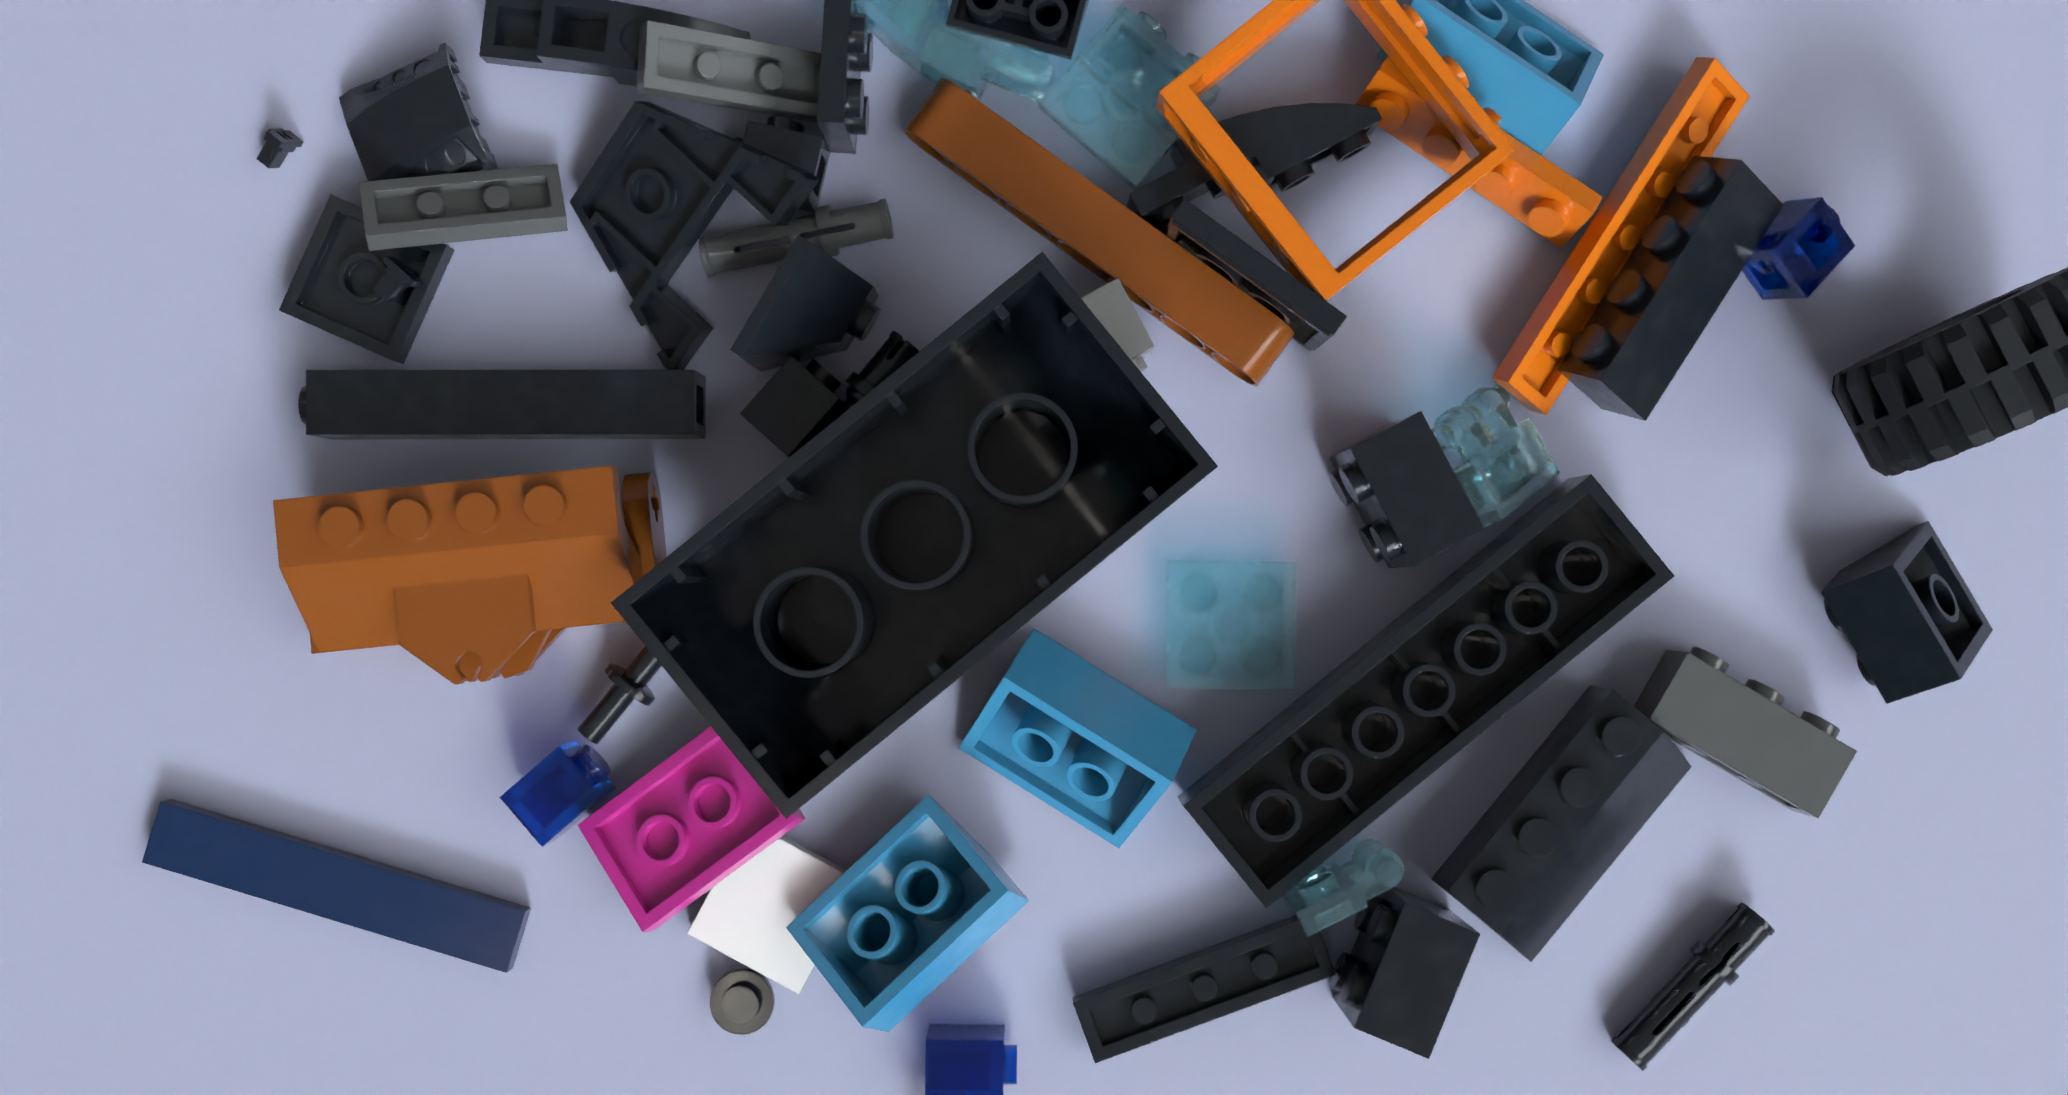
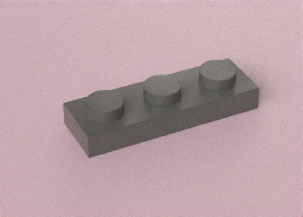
M647 20L640 26L636 92L817 122L821 53Z
M558 164L359 182L365 237L369 251L568 231Z

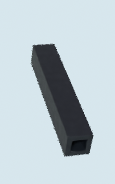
M306 370V386L300 391L298 409L302 422L306 424V435L330 440L706 439V377L696 370Z

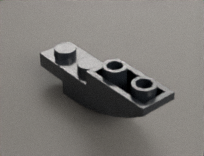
M486 0L479 56L486 63L607 76L613 77L619 84L637 86L640 26L647 20L751 40V35L747 31L723 24L612 0Z
M1305 103L1277 106L1244 113L1219 121L1218 123L1268 186L1272 187L1277 184L1280 191L1284 192L1312 177L1315 174L1312 165L1333 155L1337 163L1370 146L1371 141L1368 136L1371 135L1382 118L1376 107L1345 103ZM1180 138L1174 141L1170 154L1177 169L1129 194L1127 208L1148 223L1154 221L1157 228H1162L1169 224L1171 216L1184 198L1190 202L1207 192H1210L1213 199L1225 195Z

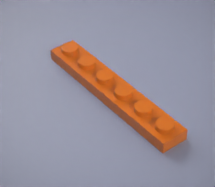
M1695 58L1492 376V379L1530 411L1544 415L1548 414L1569 381L1557 369L1570 350L1573 340L1583 330L1606 294L1610 282L1618 275L1641 239L1644 229L1652 222L1675 186L1680 173L1687 167L1693 156L1712 157L1749 99V94L1716 58Z

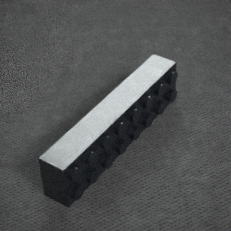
M1592 474L1569 478L1177 797L1264 907L1268 908L1670 581L1674 574Z

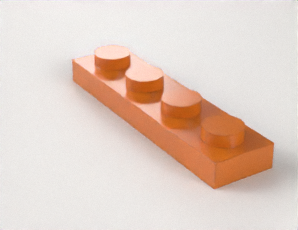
M1387 56L1355 105L1376 107L1382 118L1377 125L1378 127L1453 176L1471 161L1470 157L1390 57ZM1506 133L1510 138L1508 141L1515 151L1470 188L1559 248H1562L1595 213L1603 197Z

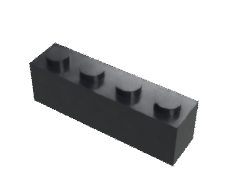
M1693 156L1687 167L1678 176L1675 186L1652 222L1644 229L1641 239L1622 269L1610 282L1606 294L1583 330L1573 340L1570 350L1557 370L1601 409L1646 421L1784 204L1742 160Z

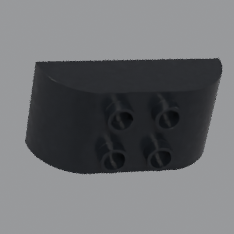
M1041 252L618 596L611 604L787 819L1218 466L1046 255Z

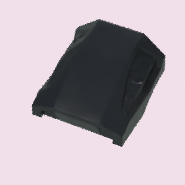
M446 43L440 44L438 50L429 56L397 69L381 78L352 88L339 97L347 128L368 181L485 171L498 167L494 155L490 153L487 142L479 132L478 126L480 123L473 115L469 106L468 99L470 97L466 86L458 77L457 73H460L455 64L457 62L455 53Z

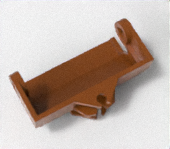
M612 465L273 500L279 568L310 632L312 654L400 645L455 685L463 684L465 681L475 682L477 677L479 681L486 682L492 678L499 677L500 674H502L504 679L520 676L526 671L532 670L536 660L566 628L626 622L611 602L667 557L660 490L653 472L625 475L622 486L624 522L618 469Z

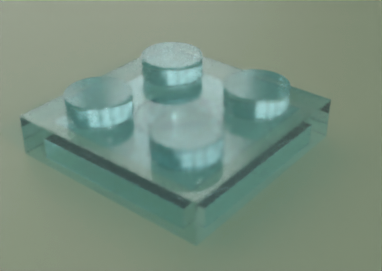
M1167 560L1165 687L1180 689L1295 690L1296 562Z

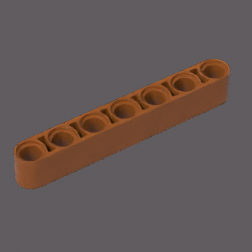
M941 78L903 129L904 133L922 150L1103 281L1110 283L1119 278L1131 301L1246 383L1258 386L1293 338L1294 331L1277 315L955 83Z

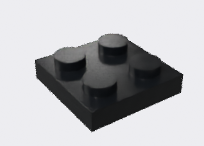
M824 0L817 122L831 153L856 154L857 135H867L869 128V96H864V81L860 79L861 72H871L873 34L868 33L867 14L858 13L855 0Z
M330 194L279 311L390 360L404 364L455 249L446 244H433L369 251L365 237L362 208ZM385 256L395 257L423 282L420 287H407L394 303L386 302L373 290L386 273L384 270L388 265L382 261Z

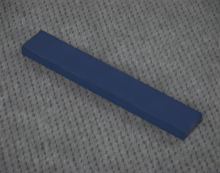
M174 799L160 801L142 863L505 973L514 967L531 911L530 907Z

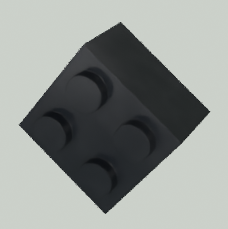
M1422 411L1389 425L1329 458L1335 470L1328 473L1331 484L1345 506L1354 503L1365 524L1364 527L1359 529V535L1368 553L1377 563L1384 559L1388 568L1415 567L1485 529Z
M1380 881L1375 895L1367 893L1357 911L1354 928L1360 932L1351 954L1343 952L1334 967L1336 975L1331 976L1330 988L1335 990L1332 998L1355 1029L1429 1059L1480 933L1451 910Z

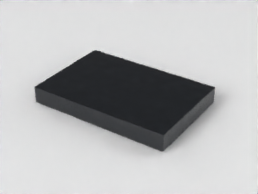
M1185 198L1171 216L1165 232L1167 237L1282 319L1294 331L1292 339L1309 351H1315L1330 339L1347 316Z

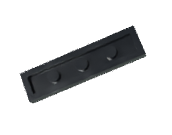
M1311 910L1072 998L1094 1062L1098 1063L1334 976L1336 972L1315 915Z

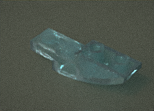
M855 0L858 13L867 14L868 30L894 55L932 82L937 84L941 78H945L964 89L979 101L988 82L1041 105H1046L1055 83V65L1047 63L1048 57L1045 53L1013 44L1012 47H1009L990 38L946 27V19L949 14L947 0Z

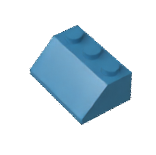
M1413 0L1410 4L1425 23L1428 35L1425 38L1441 57L1445 55L1451 57L1463 69L1469 81L1467 90L1482 109L1486 107L1493 109L1502 118L1498 122L1502 130L1539 155L1544 153L1582 104L1604 56L1602 52L1524 0ZM1382 48L1376 55L1383 62L1388 56Z
M1033 628L960 744L959 749L1112 845L1120 848L1172 784L1197 729Z
M927 795L796 917L786 929L862 1027L890 1032L1027 904L1029 899L990 853L939 803Z

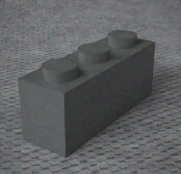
M1694 646L1690 653L1666 650L1634 707L1659 726L1672 741L1788 809L1819 818L1857 753L1855 749L1836 739L1840 729L1829 721L1807 711H1803L1801 717L1791 713L1780 706L1785 697L1763 683L1753 679H1748L1745 685L1725 674L1729 667L1727 662L1704 649Z

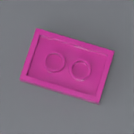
M710 726L577 826L641 931L653 932L806 818L801 810L798 809L786 819Z

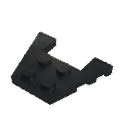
M635 101L570 200V204L609 272L617 271L633 299L629 307L640 326L648 325L662 350L657 353V356L667 370H684L714 328L683 300L668 283L727 197L735 189L774 226H787L819 179L809 171L654 103Z

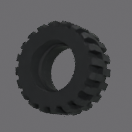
M2068 267L1953 316L1899 343L1889 346L1833 376L1831 392L1870 468L1884 476L1899 475L1908 470L1913 471L1936 461L1940 462L1956 456L1971 448L1989 443L1998 437L2035 423L2037 420L2068 408Z

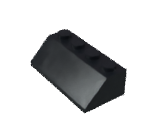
M1590 685L1437 870L1431 880L1532 962L1692 766L1659 726L1614 689Z

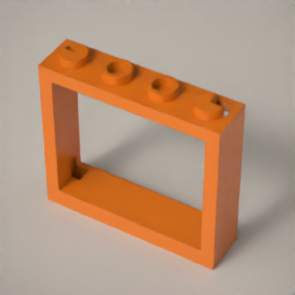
M1273 0L1161 89L1158 94L1156 109L1287 273L1326 301L1360 276L1515 151L1508 141L1510 138L1498 125L1502 118L1489 107L1482 109L1467 90L1469 81L1463 69L1451 57L1446 55L1441 57L1425 38L1428 35V31L1419 14L1407 4L1400 6L1396 0L1344 1L1470 157L1471 161L1336 269L1199 99V97L1321 0Z

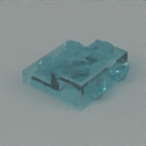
M1122 4L1038 101V108L1135 191L1173 147L1174 141L1180 138L1156 109L1159 91L1200 58L1190 52L1183 57L1165 41L1168 35L1153 17L1143 11H1139L1137 15H1134ZM1214 85L1199 97L1207 109L1216 101L1220 89L1217 85Z

